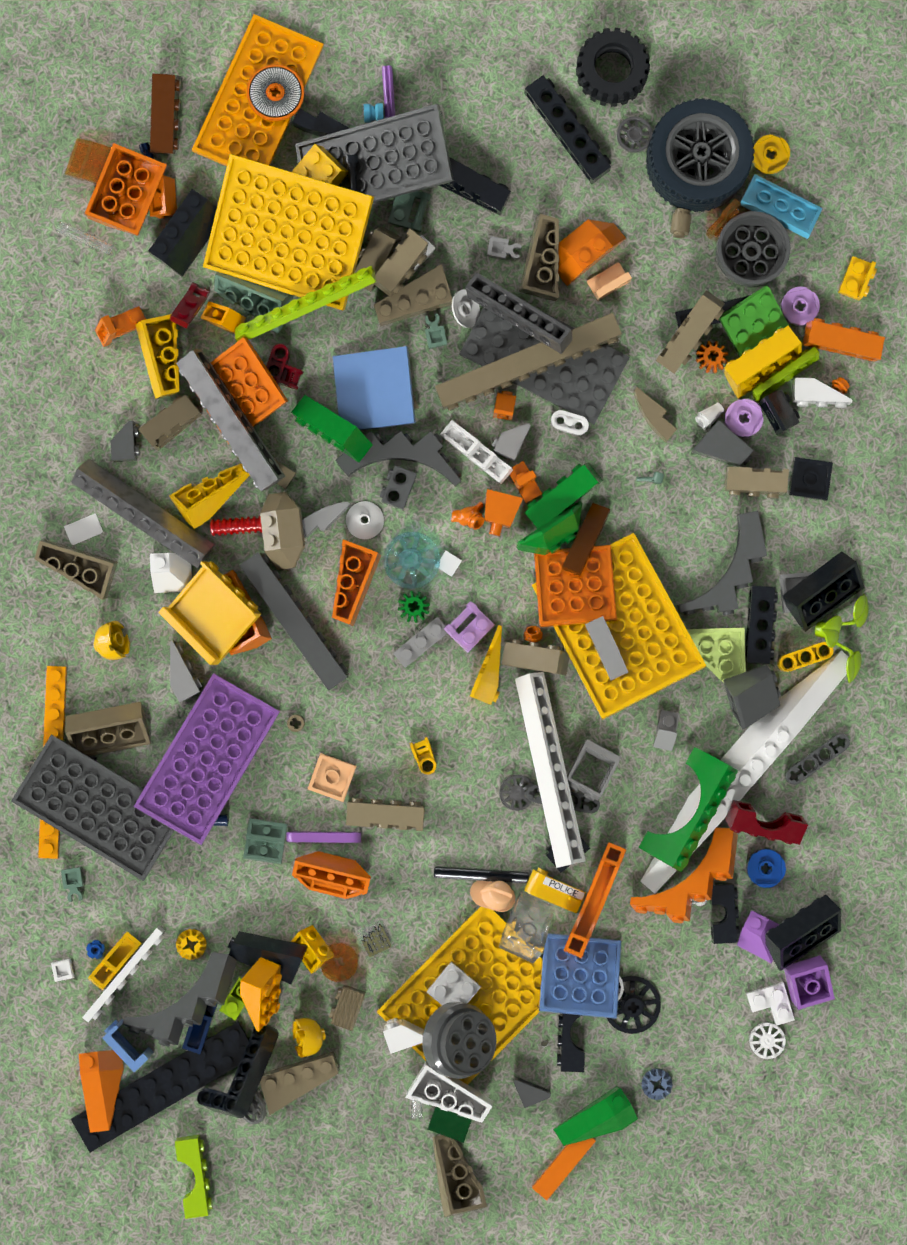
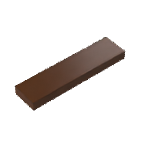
M592 503L562 565L563 570L581 575L610 514L609 508Z

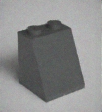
M767 665L723 680L731 711L742 730L780 706L779 698H781L779 688L775 686L777 678L775 672L770 671Z

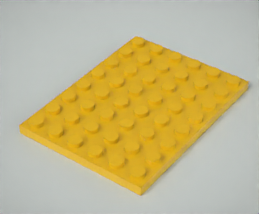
M230 154L203 267L300 298L304 297L309 292H315L327 284H332L344 276H350L355 273L374 196ZM349 295L326 306L343 311L345 310Z
M634 533L610 544L617 621L606 622L628 673L610 680L585 624L553 626L602 720L706 667L703 658ZM534 583L532 587L537 595V586Z
M480 906L376 1012L385 1021L393 1018H398V1020L404 1019L425 1029L430 1016L442 1006L427 993V990L452 961L481 986L467 1004L474 1005L482 1010L495 1028L497 1042L493 1060L540 1012L539 1002L543 958L494 910ZM422 1043L412 1046L426 1061ZM479 1073L459 1080L468 1085Z

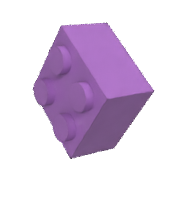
M820 955L793 963L784 969L791 1001L798 1010L835 999L828 965Z

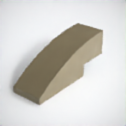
M637 387L633 394L642 416L651 429L666 443L677 428L663 418L667 410Z

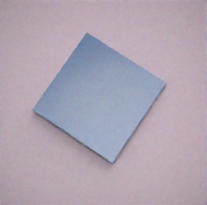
M407 346L333 356L338 415L358 427L359 430L416 423Z
M545 933L539 1011L616 1019L621 941L590 938L581 959L564 952L570 935Z

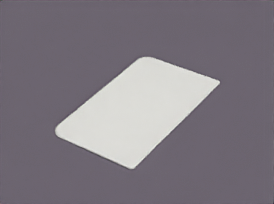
M96 514L64 526L72 545L103 532Z

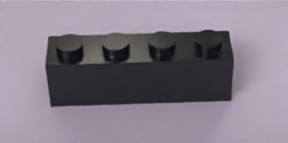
M191 189L148 250L150 255L183 277L210 238L217 207L207 198Z
M841 551L782 596L791 615L806 632L861 591L864 585L857 562Z
M824 895L821 898L815 899L806 908H801L791 918H786L782 924L769 929L765 934V944L777 968L782 971L841 931V909L827 895Z

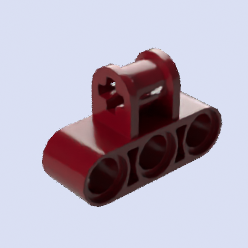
M277 344L271 350L266 367L269 372L274 367L279 368V374L273 376L279 387L282 385L298 390L297 385L304 371L287 365L290 358L289 350L285 345ZM278 350L286 351V355L283 358L276 357Z

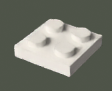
M451 961L430 986L427 993L441 1005L449 1002L467 1004L481 986Z

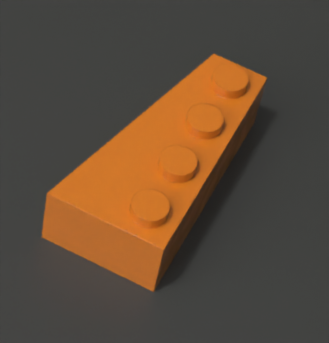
M342 540V553L340 555V568L337 577V590L332 618L354 626L382 556L381 554L347 540Z

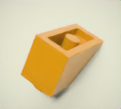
M208 301L201 319L235 334V328L244 323L246 317L229 307Z

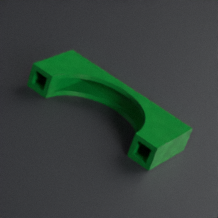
M694 747L686 761V764L696 773L701 788L700 802L694 816L685 826L673 833L655 834L647 831L638 847L680 872L688 865L689 858L693 851L696 850L699 840L706 832L709 822L716 814L718 806L725 798L727 790L735 780L738 772L737 769Z

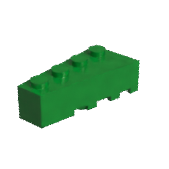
M306 395L303 396L291 412L296 419L294 421L303 428L305 426L308 427L307 429L315 436L318 434L326 443H331L336 449L344 452L358 463L373 445L358 427Z

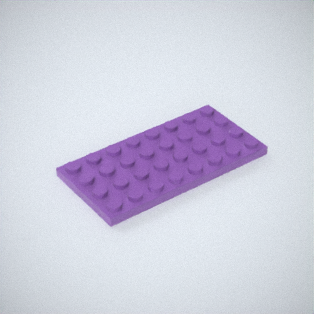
M213 673L134 807L202 846L280 711Z

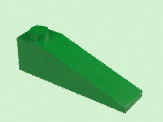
M616 1086L556 1126L553 1130L563 1146L623 1130L638 1118L622 1089Z

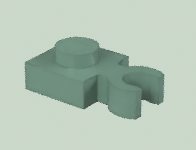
M438 313L435 314L436 320L434 322L429 321L428 315L425 316V322L430 326L429 329H425L429 349L448 345L444 326L438 327Z
M81 867L61 870L63 888L70 890L67 896L68 901H73V894L78 895L79 901L83 900V893L79 890V887L84 886Z

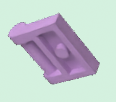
M470 601L466 605L465 610L451 624H447L444 630L468 653L495 624ZM472 613L475 618L458 634L456 629Z

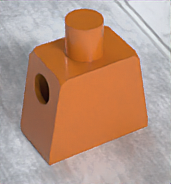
M487 489L484 521L491 523L489 534L500 537L503 526L511 527L523 498Z

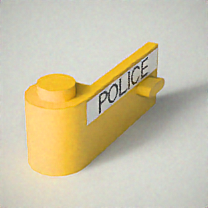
M542 868L533 869L524 891L577 914L586 892L548 876L549 872Z

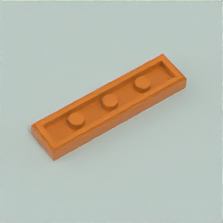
M591 1138L566 1145L534 1183L532 1189L545 1200H548L596 1142V1139Z

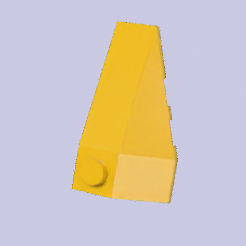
M240 463L220 471L218 477L210 479L205 477L202 479L203 483L193 487L191 483L185 485L169 495L185 521L195 529L209 520L250 474L243 469Z

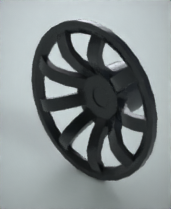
M622 977L623 982L630 981V994L627 995L623 990V1000L618 1001V1005L621 1008L617 1010V1015L624 1013L625 1017L621 1026L615 1023L612 1018H607V1020L614 1028L621 1032L629 1034L643 1032L649 1029L659 1016L661 1002L658 991L648 980L642 977ZM635 981L646 985L638 995H635ZM651 989L655 999L643 1001V996ZM656 1004L654 1015L644 1010V1007ZM641 1014L651 1019L643 1027L638 1017ZM630 1017H634L637 1029L625 1028Z

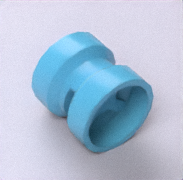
M377 103L375 106L364 104V123L384 119L383 103Z

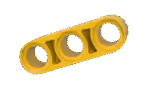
M826 642L816 643L780 656L777 666L784 672L793 671L830 658L834 650L828 647ZM822 645L826 646L828 650L825 656L819 653V648ZM804 651L809 654L807 662L801 660V654ZM785 658L791 660V666L788 669L782 663Z

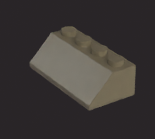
M141 702L65 716V733L70 745L87 756L151 744L146 715Z

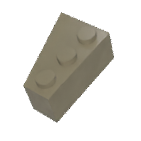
M379 227L375 231L371 230L367 238L369 243L366 248L363 247L358 258L361 260L358 266L356 265L355 273L362 268L372 266L376 274L387 258L392 256L397 241L400 242L402 237L384 227ZM371 284L364 288L371 292L375 289L376 285Z
M412 229L408 230L405 240L396 246V251L390 258H387L375 274L376 282L373 284L390 297L394 293H399L403 287V281L406 278L409 280L415 273L414 268L416 265H421L427 258L428 242Z
M181 395L172 402V405L161 410L157 416L138 429L157 451L202 415L186 395L183 397Z
M727 467L724 491H728L729 495L734 496L748 493L749 497H760V494H765L767 498L779 499V496L787 493L789 469L775 471L771 470V468L763 470L749 467Z
M512 639L511 643L505 642L502 665L567 675L569 656L567 652L560 651L559 646L548 645V648H541L542 644L530 642V646L523 645V641Z

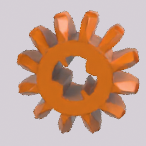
M707 341V347L702 344L700 346L702 351L696 352V355L700 356L696 359V362H702L699 366L700 369H703L704 366L707 367L706 373H709L712 368V372L715 374L717 373V368L723 370V364L728 363V360L723 358L728 355V352H722L725 348L724 345L720 348L717 347L718 341H715L713 346L711 341ZM710 353H713V355H714V354L716 355V358L714 359V361H711V359H710V360L708 359V356L710 355Z

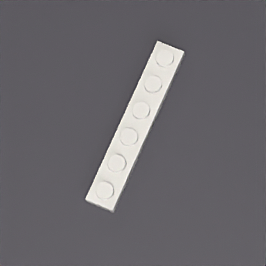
M158 926L82 1017L84 1020L89 1022L92 1018L96 1020L103 1012L100 1010L104 1004L108 1006L114 999L113 993L115 990H121L127 983L125 978L129 974L133 976L140 967L137 965L140 960L143 959L145 961L152 953L149 949L154 944L158 946L163 940L164 936L162 934L165 930L162 927Z

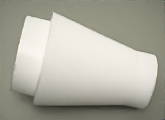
M717 402L713 406L698 412V415L695 417L696 422L703 429L710 428L721 413L724 412V408Z

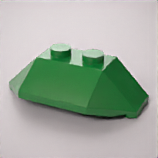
M577 502L518 541L516 548L519 551L546 555L549 552L553 554L558 551L563 543L566 542L568 544L573 541L579 529L582 502Z

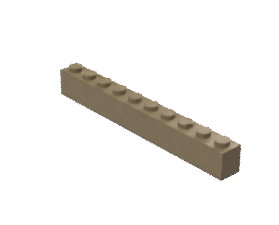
M611 313L572 329L573 340L562 354L541 342L436 385L435 390L443 409L454 410L459 407V403L466 401V404L477 400L476 396L481 394L488 396L494 393V389L498 387L502 389L513 385L512 382L515 380L524 381L530 378L532 373L537 372V374L546 372L549 366L555 365V367L565 364L566 359L572 357L575 360L582 357L583 352L588 350L594 352L601 349L600 345L605 343L611 345L618 342V338L621 337L622 333L614 314Z

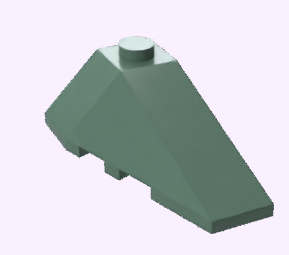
M215 274L214 291L230 303H237L244 308L243 313L247 316L251 314L256 318L292 301L293 295L227 274ZM283 325L272 329V331L279 333Z

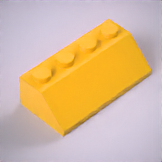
M787 326L784 329L780 328L775 331L770 338L761 340L752 350L748 349L743 352L740 358L729 361L724 367V374L737 399L752 391L758 383L767 381L775 371L779 372L784 369L789 361L798 359L802 353V343L791 328Z

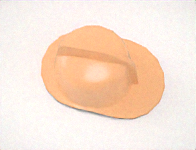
M477 880L470 888L472 900L481 907L505 912L510 910L515 903L514 891L504 881Z

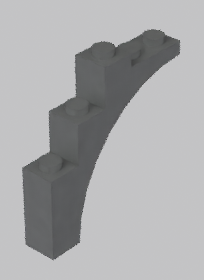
M370 431L365 436L373 445L359 463L345 453L335 460L348 477L359 469L376 462L407 460L433 468L445 476L455 487L461 483L460 477L462 475L455 467L451 469L447 464L450 461L444 453H438L443 449L441 444L443 440L437 433L433 435L431 431L415 445L411 444L414 442L407 433L403 435L401 431L386 444L382 445L381 443L384 442L377 433L373 434Z
M758 511L737 515V546L733 560L726 573L704 595L690 602L677 605L678 613L683 612L685 616L695 614V609L702 608L703 612L714 610V606H716L717 613L722 612L724 616L734 614V610L739 609L734 586H737V589L749 587L748 583L753 582L749 560H751V563L763 561L762 557L767 556Z
M212 952L200 978L181 999L168 1008L152 1015L124 1017L123 1025L128 1027V1031L140 1034V1031L145 1032V1034L157 1039L160 1045L167 1047L170 1044L178 1045L184 1025L190 1027L193 1024L201 1025L207 1005L216 1007V1004H225L237 960L228 954Z

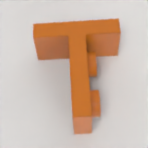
M140 306L111 318L109 315L101 317L95 332L103 347L111 344L113 339L136 330L135 325L141 320H146Z
M524 461L512 467L513 471L510 473V477L524 502L528 503L539 497L542 492L535 481L536 475L534 471H529Z

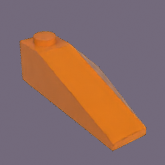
M114 1050L79 1054L80 1076L90 1133L109 1131L115 1111L116 1097L120 1089L121 1076H123L124 1062Z

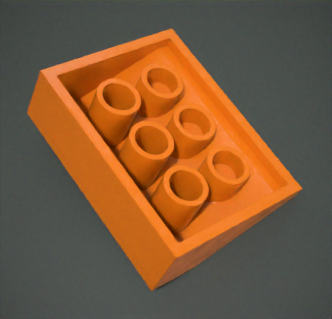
M113 143L84 214L92 221L138 236L167 164Z

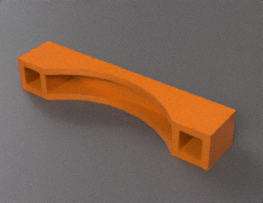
M608 842L584 904L567 940L564 952L582 959L624 859L626 849Z

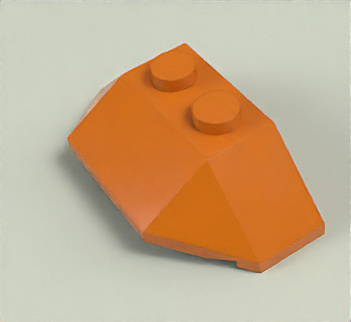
M586 220L558 244L559 277L566 286H569L622 243L626 237L614 223Z
M320 851L296 858L292 876L297 878L307 889L344 899L367 894L371 876L356 860Z

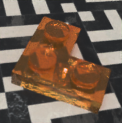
M736 198L722 211L721 216L707 230L705 235L710 240L714 236L718 238L723 227L740 212L739 207L741 203Z

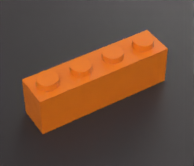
M814 318V320L806 323L802 345L875 362L881 360L885 337L879 336L878 332H861V329L857 327L844 328L843 324H827L823 319Z

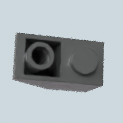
M133 420L128 421L110 441L111 460L114 462L137 461V456H140V446L136 444V437H139V427L135 425Z

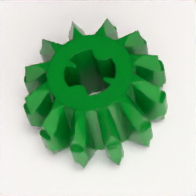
M412 590L410 591V598H408L407 594H403L406 602L403 600L398 601L400 604H404V607H398V611L405 610L400 616L403 618L408 614L407 622H410L411 617H414V622L418 623L417 616L424 620L425 617L421 613L429 614V611L424 609V607H429L430 603L423 604L427 596L420 600L421 592L418 591L417 596L414 597ZM415 601L418 603L417 606H420L419 610L411 612V608H408L409 604H413Z

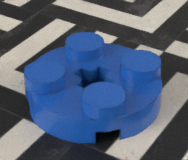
M760 849L750 855L746 870L752 882L760 887L770 888L776 886L783 879L786 873V865L780 854L774 850ZM764 863L771 866V870H768L766 874L764 870H761V866H764Z

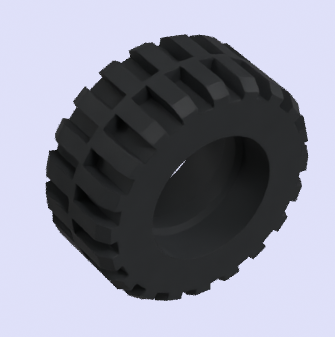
M606 28L603 29V33L599 31L594 33L593 37L588 38L584 46L581 47L576 67L577 82L579 86L583 87L582 92L585 95L589 94L591 96L590 100L593 102L598 100L602 106L610 103L611 107H617V103L625 105L628 103V100L633 101L638 93H641L650 71V57L646 53L647 48L645 44L639 43L640 38L635 35L634 38L630 36V31L626 30L623 33L620 32V28H615L614 31ZM611 52L624 56L631 66L628 78L617 83L603 80L595 70V63L598 57Z

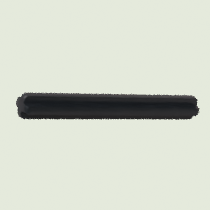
M438 866L434 868L435 878L504 881L511 883H527L529 880L528 872Z

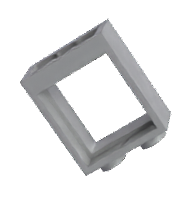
M587 739L583 743L567 775L569 788L575 792L581 791L589 800L598 801L606 789L621 757ZM585 752L610 765L597 792L572 779Z

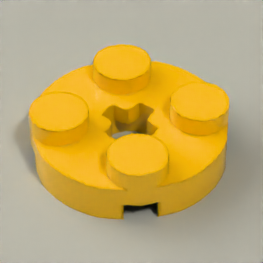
M771 134L759 138L753 147L754 160L752 162L763 174L778 173L785 168L789 161L790 148L788 143L781 137L779 138ZM767 150L776 153L773 156L774 159H771L770 157L768 158L766 156L768 153Z

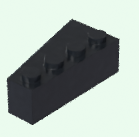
M450 157L454 181L438 186L493 213L501 215L511 195V191L508 190L509 188L504 184L495 183L491 178L477 173Z

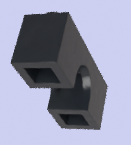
M732 883L713 884L712 899L709 900V903L711 905H722L725 909V916L721 921L711 922V942L713 944L737 943V938L740 937L739 926H736L739 910L738 907H735V899H738V890Z

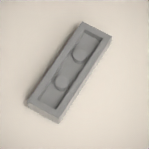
M438 617L435 618L393 654L406 668L447 634L444 630V624Z

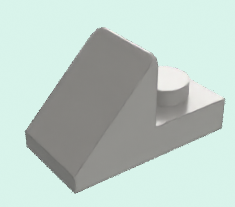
M660 710L653 747L672 751L677 737L679 713Z

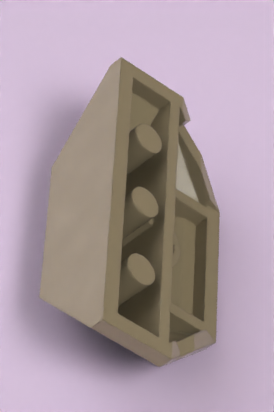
M287 492L268 494L260 512L264 551L277 570L296 568L297 561L305 547L301 508Z

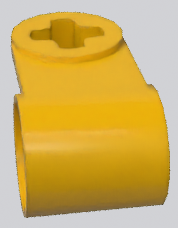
M428 737L414 744L412 742L409 743L420 771L427 775L434 773L437 764ZM427 760L433 763V769L429 772L423 769V763Z

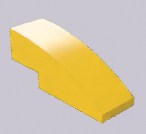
M126 932L90 974L88 979L103 991L142 943L129 932Z

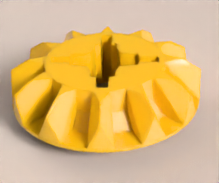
M195 929L183 931L176 941L177 952L182 958L188 960L200 958L207 947L205 936ZM188 939L191 942L198 941L194 946V951L191 948L184 949L188 944Z

